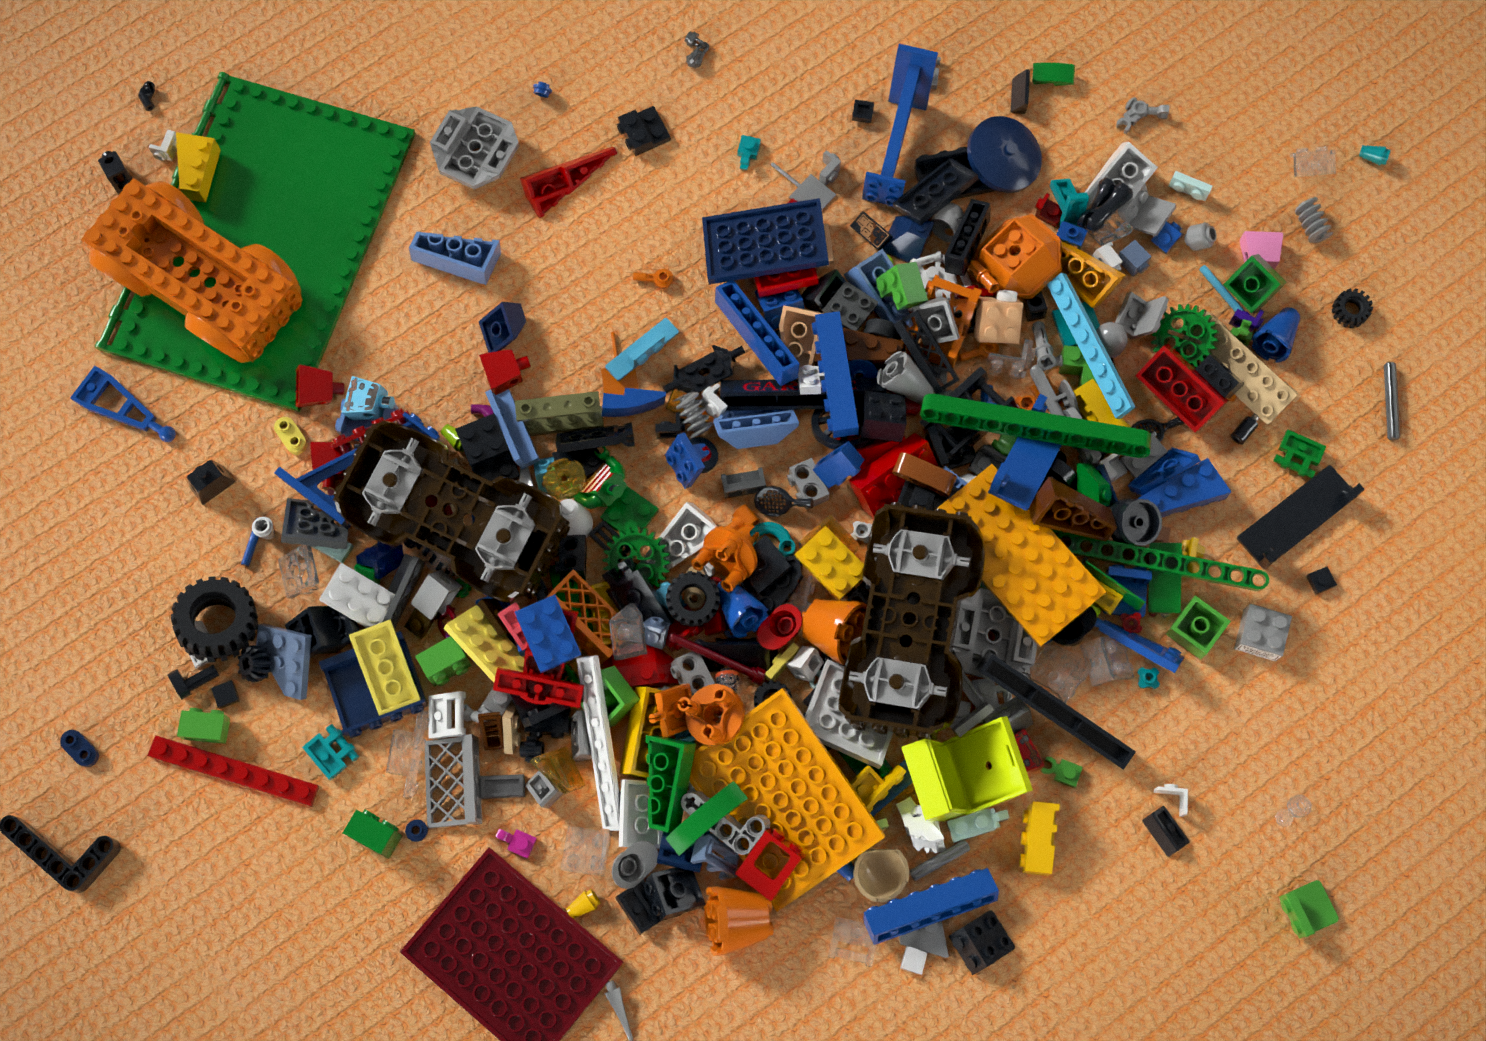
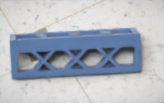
M491 389L486 391V396L516 464L521 469H524L540 461L524 421H516L515 400L511 391L508 389L498 395H495Z

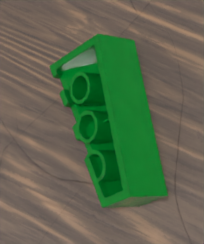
M646 735V743H648L646 762L649 763L647 786H649L650 794L648 798V827L670 833L682 822L684 809L681 806V799L688 791L696 744L679 739Z

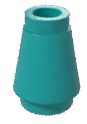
M1362 145L1359 157H1363L1379 166L1381 164L1386 165L1391 150L1386 149V146Z

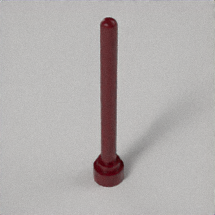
M676 634L669 635L671 642L748 676L751 683L760 686L765 677L766 670L760 667L749 668Z

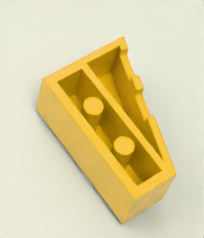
M176 132L179 188L189 200L206 203L221 149L215 138Z
M1093 378L1073 391L1082 419L1131 428L1123 418L1116 419L1100 387Z

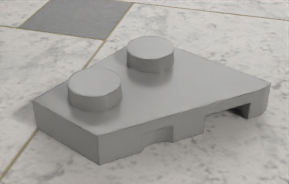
M942 921L899 936L900 945L910 946L943 958L949 957Z

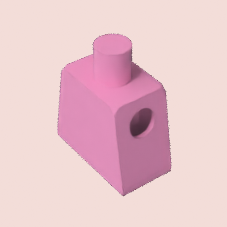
M1245 231L1240 238L1244 263L1252 255L1259 254L1275 269L1280 261L1283 233Z

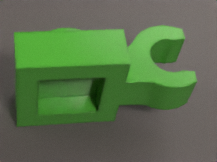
M1243 319L1240 327H1233L1230 332L1247 347L1253 335L1252 332L1248 331L1252 321Z

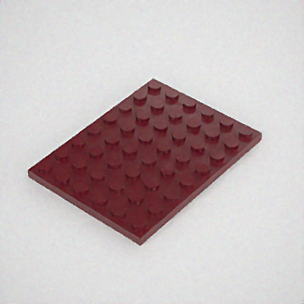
M488 847L400 951L403 956L500 1041H560L624 963L490 847Z

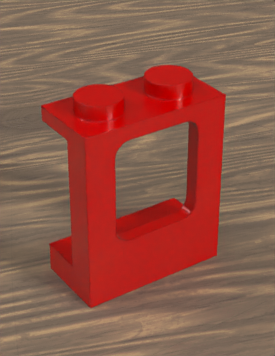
M776 828L765 830L735 873L769 901L774 900L778 896L782 886L799 862L806 856L802 852L801 846L795 842L790 843L784 838L785 835ZM770 841L790 855L789 861L776 879L770 878L755 865V861Z

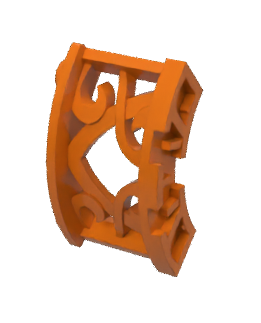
M935 274L933 280L928 281L925 292H927L928 301L936 298L937 288L951 292L949 304L955 324L959 326L958 333L960 338L953 340L950 344L947 342L938 344L952 367H954L963 340H965L969 331L970 321L976 311L982 290L975 287L973 290L941 279ZM955 294L969 299H955ZM954 307H957L956 312L962 311L963 314L960 318L954 316ZM907 348L906 353L910 356L911 353ZM931 352L929 361L940 365L941 357Z

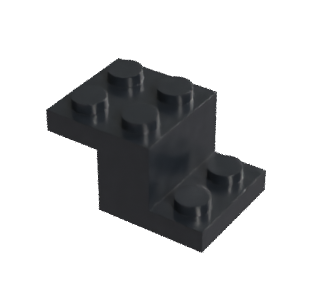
M494 413L455 429L474 474L489 481L499 476L515 480L520 478Z
M330 606L307 607L285 624L288 630L312 636L310 658L316 654L337 653L351 643L349 634L360 631L357 622Z

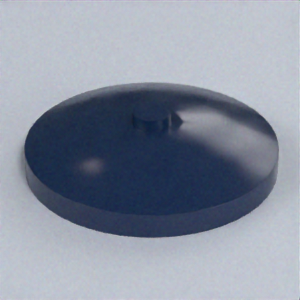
M1005 116L990 117L982 121L969 137L967 155L970 166L978 174V178L988 187L1003 193H1015L1027 188L1039 175L1042 165L1039 144L1032 132L1019 121Z

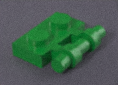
M1287 429L1278 450L1285 452V456L1282 457L1276 454L1273 462L1280 464L1281 468H1289L1298 472L1297 475L1313 478L1316 471L1308 467L1310 464L1316 467L1319 465L1326 446ZM1292 456L1303 460L1302 464L1292 461Z

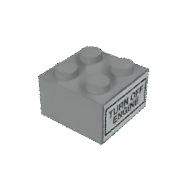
M1249 604L1243 610L1234 649L1276 662L1283 656L1292 616Z

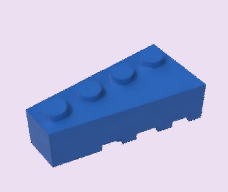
M1206 458L1138 499H1147L1153 502L1160 510L1161 517L1163 518L1173 513L1184 512L1194 507L1225 500L1230 495L1231 490L1210 460Z

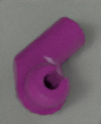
M471 404V414L486 417L494 413L489 405Z

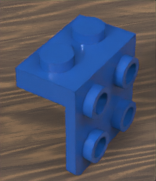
M798 289L761 298L759 297L758 290H755V296L763 310L764 319L773 330L779 328L783 305L805 309Z
M1118 564L1112 565V567L1109 566L1105 574L1146 602L1147 585L1152 580V571H1146L1142 567L1128 569ZM1122 600L1112 615L1121 616L1123 613L1134 614L1138 612L1143 618L1146 613V603L1137 611Z

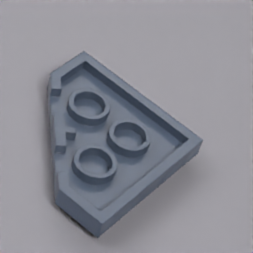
M264 623L258 624L256 645L267 648V653L271 654V672L284 696L298 700L307 699L312 636Z

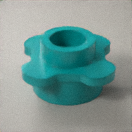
M1141 667L1138 670V686L1140 688L1152 687L1156 689L1159 687L1160 683L1157 678L1159 670L1157 668L1145 669Z

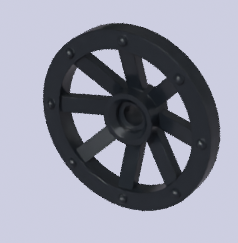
M816 409L812 415L811 428L814 437L819 443L830 449L835 450L849 441L857 450L868 446L876 440L860 438V426L857 435L858 439L847 441V436L841 437L840 440L829 437L833 434L832 431H828L827 428L822 432L819 425L826 424L827 419H830V416L822 417L827 413L825 409ZM856 409L857 420L860 423V409Z

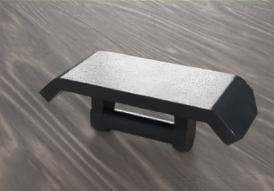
M751 637V639L716 638V642H705L701 639L694 641L698 645L749 668L760 667L766 671L772 667V661L778 655V649L769 650L762 647L759 642H756V637ZM701 655L709 672L733 670Z

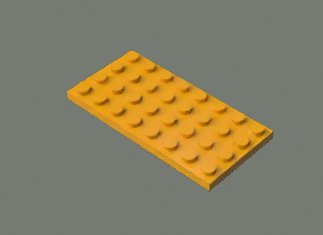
M991 464L941 504L938 509H944L947 513L951 514L965 512L969 514L968 516L972 517V520L982 533L985 546V563L981 581L1041 648L1105 595L1107 591L1050 528L1033 524L1029 509L1025 511L988 493L998 471Z

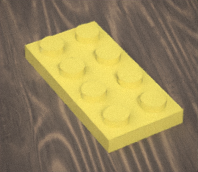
M478 605L473 606L445 625L444 629L493 682L495 681L498 667L523 672L525 656L519 655L518 648L506 636H498Z
M391 619L349 634L379 716L421 700Z

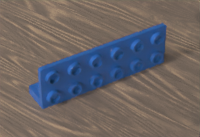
M1040 394L1032 407V411L1046 413L1048 406H1045V402L1048 397ZM1018 437L1005 462H1002L988 493L1028 511L1062 445Z

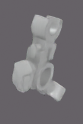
M1133 97L1126 104L1125 109L1128 111L1123 115L1125 118H1120L1117 121L1116 128L1122 124L1126 125L1124 134H1127L1130 131L1131 125L1134 126L1141 118L1147 117V114L1167 119L1169 105L1148 107V104L1144 101H1137V98Z

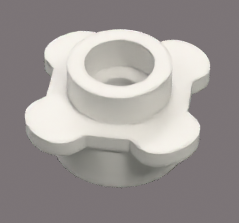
M855 521L853 523L854 531L851 534V539L868 543L872 524Z

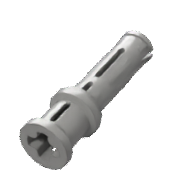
M1037 321L1033 323L1032 327L1036 342L1035 355L1038 358L1037 365L1040 369L1049 370L1056 364V359L1053 355L1054 350L1052 345L1048 343L1045 324Z

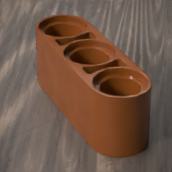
M904 452L900 453L892 471L894 475L944 497L950 496L957 479L955 474Z

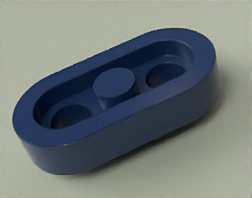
M68 730L61 736L60 744L62 748L77 764L83 767H91L97 763L99 752L82 733L76 730ZM73 737L74 741L71 744H69V738ZM88 752V756L83 759V753Z

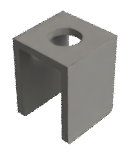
M443 570L428 574L411 604L430 620L434 619L437 612L441 614L446 612V606L452 604L462 585Z

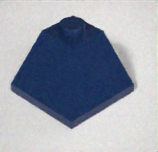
M906 216L895 217L889 230L893 237L883 247L884 252L907 263H910L913 258H921L932 234L934 223L927 220L920 226Z
M501 302L478 321L488 353L501 351L518 337L526 323L521 303Z

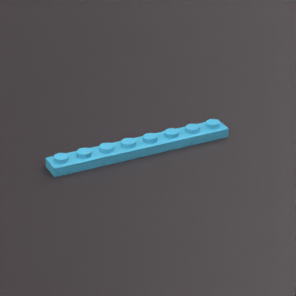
M1061 272L1047 286L1114 417L1121 419L1136 407L1067 274Z

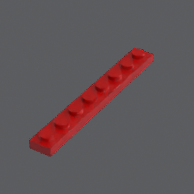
M155 735L147 755L157 760L312 807L319 789V785Z

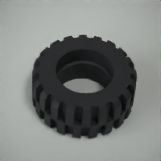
M211 576L206 581H203L202 578L196 580L197 584L194 586L189 584L185 587V593H179L176 597L178 603L175 602L172 606L171 622L180 646L184 647L189 655L194 654L196 659L201 661L205 657L208 662H215L216 659L221 658V662L228 660V656L233 655L235 658L240 655L239 650L249 647L248 641L254 640L256 636L255 630L258 629V615L252 596L249 595V591L245 587H240L239 582L233 580L230 583L226 577L216 580L215 576ZM224 605L234 610L236 614L234 622L229 628L220 633L207 634L195 627L196 617L209 606Z

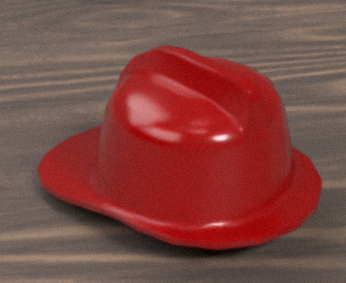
M783 604L777 607L758 628L757 638L761 646L769 650L780 649L797 636L802 625L801 612L792 604Z

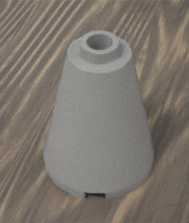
M898 351L891 355L884 362L887 365L884 370L880 369L878 372L877 383L881 387L898 395H905V398L922 405L923 397L926 394H933L934 392L927 379L905 352Z

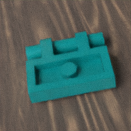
M333 724L326 728V731L330 734L327 738L324 739L318 733L302 747L330 781L348 767L343 761L345 757L348 756L352 762L359 758L353 744H349L343 737L342 731L336 729ZM334 742L342 749L338 753L330 746Z

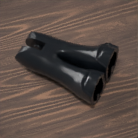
M1103 178L1098 183V190L1093 201L1079 217L1077 225L1092 232L1101 229L1107 218L1133 197L1132 189L1125 183L1120 182L1116 185L1111 179Z

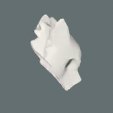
M911 797L896 804L902 817L906 834L910 836L912 844L917 851L923 848L926 853H929V851L937 853L947 850L943 840L945 838L940 830L939 821L925 820L921 806L916 805Z

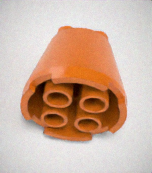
M815 599L807 611L801 614L803 638L835 662L845 665L851 641L862 635L867 605L859 601Z
M719 886L706 889L709 900H707L704 906V923L706 937L708 936L709 940L712 941L713 946H710V952L713 956L729 954L768 939V936L773 935V923L770 922L769 913L772 912V903L762 894Z

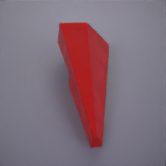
M609 147L521 177L520 180L525 197L539 218L543 217L544 213L551 207H555L564 196L569 195L591 176L590 174L605 165L604 163L609 158L617 154L616 148Z

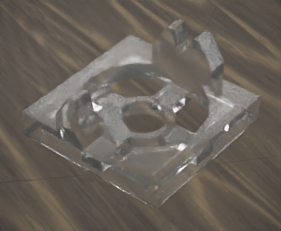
M301 545L278 559L287 598L293 599L300 594L313 593V590L319 589V579L310 545ZM304 559V563L301 564L298 562V560ZM296 565L299 568V573L297 576H295L294 574V568ZM307 569L308 578L303 584L302 576ZM292 579H295L297 587L293 584Z

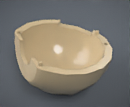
M872 849L866 850L857 857L854 863L853 877L855 885L863 896L871 901L884 903L894 899L903 891L906 883H908L910 871L907 860L900 850Z

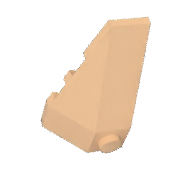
M783 305L779 323L781 340L800 363L799 367L805 365L813 366L816 354L815 342L818 341L817 335H813L812 323L815 322V315L824 313Z

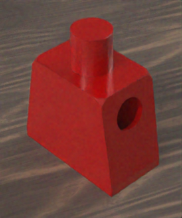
M511 349L479 355L489 385L495 395L521 383L523 379L520 371L531 367L528 356L515 359Z
M299 365L296 368V407L329 404L333 399V394H344V383L333 382V373L331 371L305 365Z
M310 442L312 470L342 456L339 447L331 448L330 444L334 442ZM346 443L350 451L354 450L350 443ZM345 470L324 480L322 489L328 490L330 488L335 490V481L344 479Z

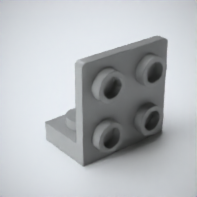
M1138 181L1132 189L1133 197L1117 210L1121 224L1152 236H1157L1176 209V204L1150 196L1146 184Z

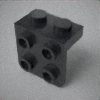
M991 910L949 935L953 946L957 949L972 975L990 966L1015 949L1012 940L995 913Z

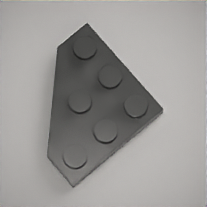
M287 498L281 535L282 543L346 549L347 528L343 525L340 527L336 525L332 517L324 511H317L314 508V504L309 500Z

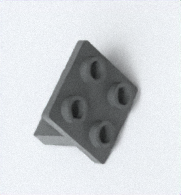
M845 281L823 308V313L840 311L842 328L858 331L877 307L878 301Z

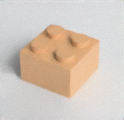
M980 297L976 308L973 337L978 342L1019 344L1023 303L1018 299L1015 302H1006L993 297Z

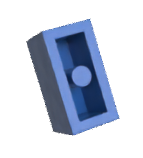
M848 441L821 458L813 468V471L829 489L835 484L837 486L841 485L849 475L853 477L861 471L860 466L865 459Z

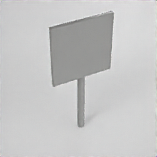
M771 163L773 168L798 187L789 196L790 199L794 198L799 202L820 198L823 210L836 196L833 191L812 174L800 184L775 163Z

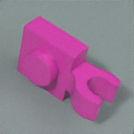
M501 829L496 834L497 839L509 843L508 851L527 859L537 840L536 837L517 829L514 835Z

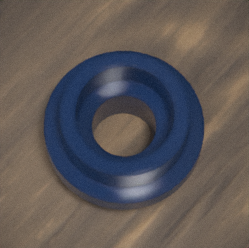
M416 819L407 824L405 833L411 841L419 842L427 836L428 828L422 820ZM418 826L420 832L413 834V828Z

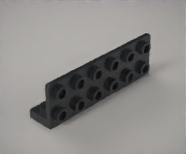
M1328 465L1238 535L1237 540L1264 570L1358 497L1365 489L1360 483L1354 488L1351 485L1349 486L1331 465Z

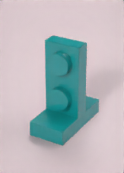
M1070 178L1051 180L1050 188L1062 211L1059 226L1062 221L1078 226L1077 221L1086 210L1089 201L1087 192L1077 193Z

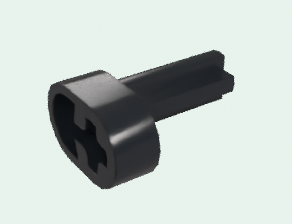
M214 665L184 680L178 669L167 674L181 700L192 695V690L219 676Z

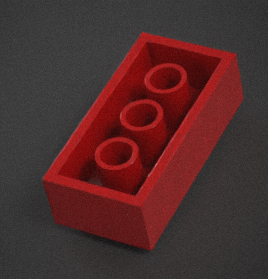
M1169 344L1164 345L1135 375L1195 433L1200 431L1229 401Z
M913 433L858 474L848 479L862 510L873 519L876 511L884 507L885 504L891 505V502L898 501L905 480L894 475L892 471L901 452L938 466L928 441L916 433Z

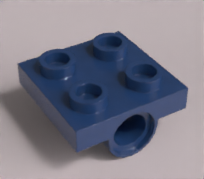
M663 832L657 863L700 873L703 862L695 864L690 862L694 845L679 856L665 839L670 833Z

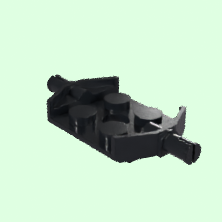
M713 345L714 352L681 369L674 365V380L662 386L664 392L667 394L677 389L685 393H699L708 386H712L734 374L735 358L745 354L744 348L740 346L732 351H728Z

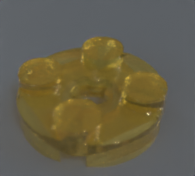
M567 458L552 462L547 467L545 476H543L546 490L558 500L572 497L586 487V474L582 465L578 461H569ZM562 476L569 477L568 480L561 481Z

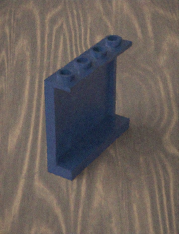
M401 631L396 632L421 700L379 716L354 649L319 661L320 668L325 673L343 728L341 730L342 734L346 737L354 738L360 736L364 730L381 728L385 722L390 720L391 722L399 721L404 718V715L409 713L418 714L428 706L405 636Z

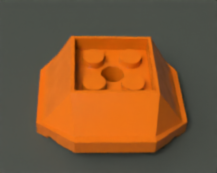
M1033 214L1008 219L978 246L975 261L978 260L985 269H988L991 272V276L1000 284L997 291H1016L1018 293L1017 298L1032 299L1062 271L1061 239ZM1020 252L1018 255L1013 256L1014 253Z

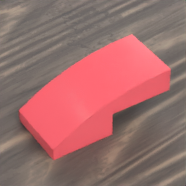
M514 602L497 615L523 651L527 648V640L514 613L520 610V608Z

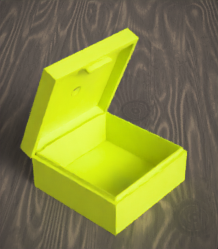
M1007 716L995 719L967 731L961 737L955 736L942 743L922 739L901 747L924 818L927 821L944 822L965 814L969 815L1033 791ZM988 761L992 765L990 770H988L986 767V763Z

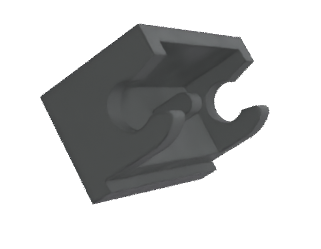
M762 468L744 473L721 475L725 499L755 494L760 489L766 487Z

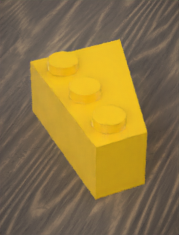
M1033 801L1027 806L1026 810H1023L1022 823L1026 824L1025 832L1021 833V845H1024V852L1019 857V867H1022V873L1043 876L1052 874L1055 852L1054 833L1057 832L1058 826L1055 824V818L1060 804Z

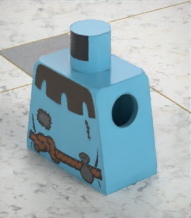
M352 376L342 413L353 421L378 419L382 417L384 408L393 409L395 399L388 396V391L380 384Z

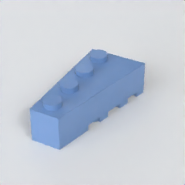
M416 232L409 246L412 261L484 285L487 284L501 255L500 240H492L491 242L483 241L482 238H474L472 240L462 239V236L443 237V234Z

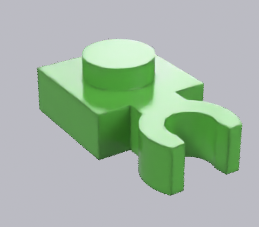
M1045 758L1044 761L1051 764V769L1043 767L1041 769L1042 773L1056 774L1054 781L1072 788L1076 787L1083 768L1082 766L1064 759L1060 761V764H1057L1054 758Z

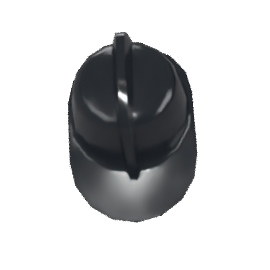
M1090 606L1057 633L1052 640L1062 646L1070 647L1080 644L1084 636L1096 624L1097 615L1093 607Z

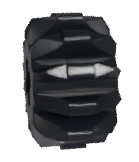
M254 645L241 650L237 666H239L238 674H242L243 680L259 682L268 678L272 662H270L271 654L267 653V648Z

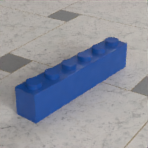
M728 281L717 286L715 290V303L777 383L783 386L797 379L800 363L736 282Z
M840 311L815 315V322L812 323L813 335H817L818 341L815 342L816 354H820L821 360L818 361L819 373H823L824 380H821L822 393L826 392L827 399H824L825 412L830 414V419H827L828 431H832L833 438L858 435L859 426Z
M988 868L983 870L976 869L969 875L954 877L949 882L941 885L934 884L927 890L912 892L905 898L892 899L887 904L879 907L872 906L864 912V924L873 945L996 902L998 901L999 890Z

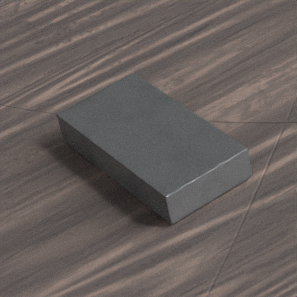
M524 774L480 776L481 799L525 797Z

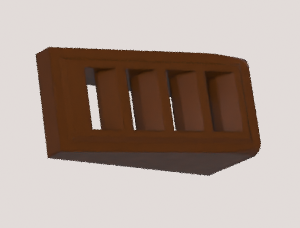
M500 712L478 714L484 750L504 749L503 721Z

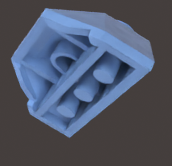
M794 410L725 411L713 421L718 436L736 449L778 444L799 426Z

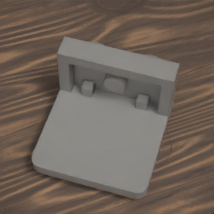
M1129 292L1125 296L1115 322L1124 327L1127 337L1131 340L1155 333L1160 328V321L1167 310L1169 298L1163 296L1146 302L1133 292Z

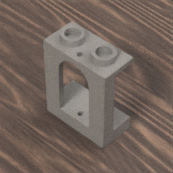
M962 669V690L976 709L961 721L956 717L953 724L949 726L959 737L994 711L992 706L984 700L965 675L964 669Z

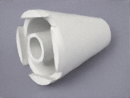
M572 499L562 500L560 502L562 516L570 522L568 525L570 530L567 535H586L587 538L593 528L591 513L586 507Z

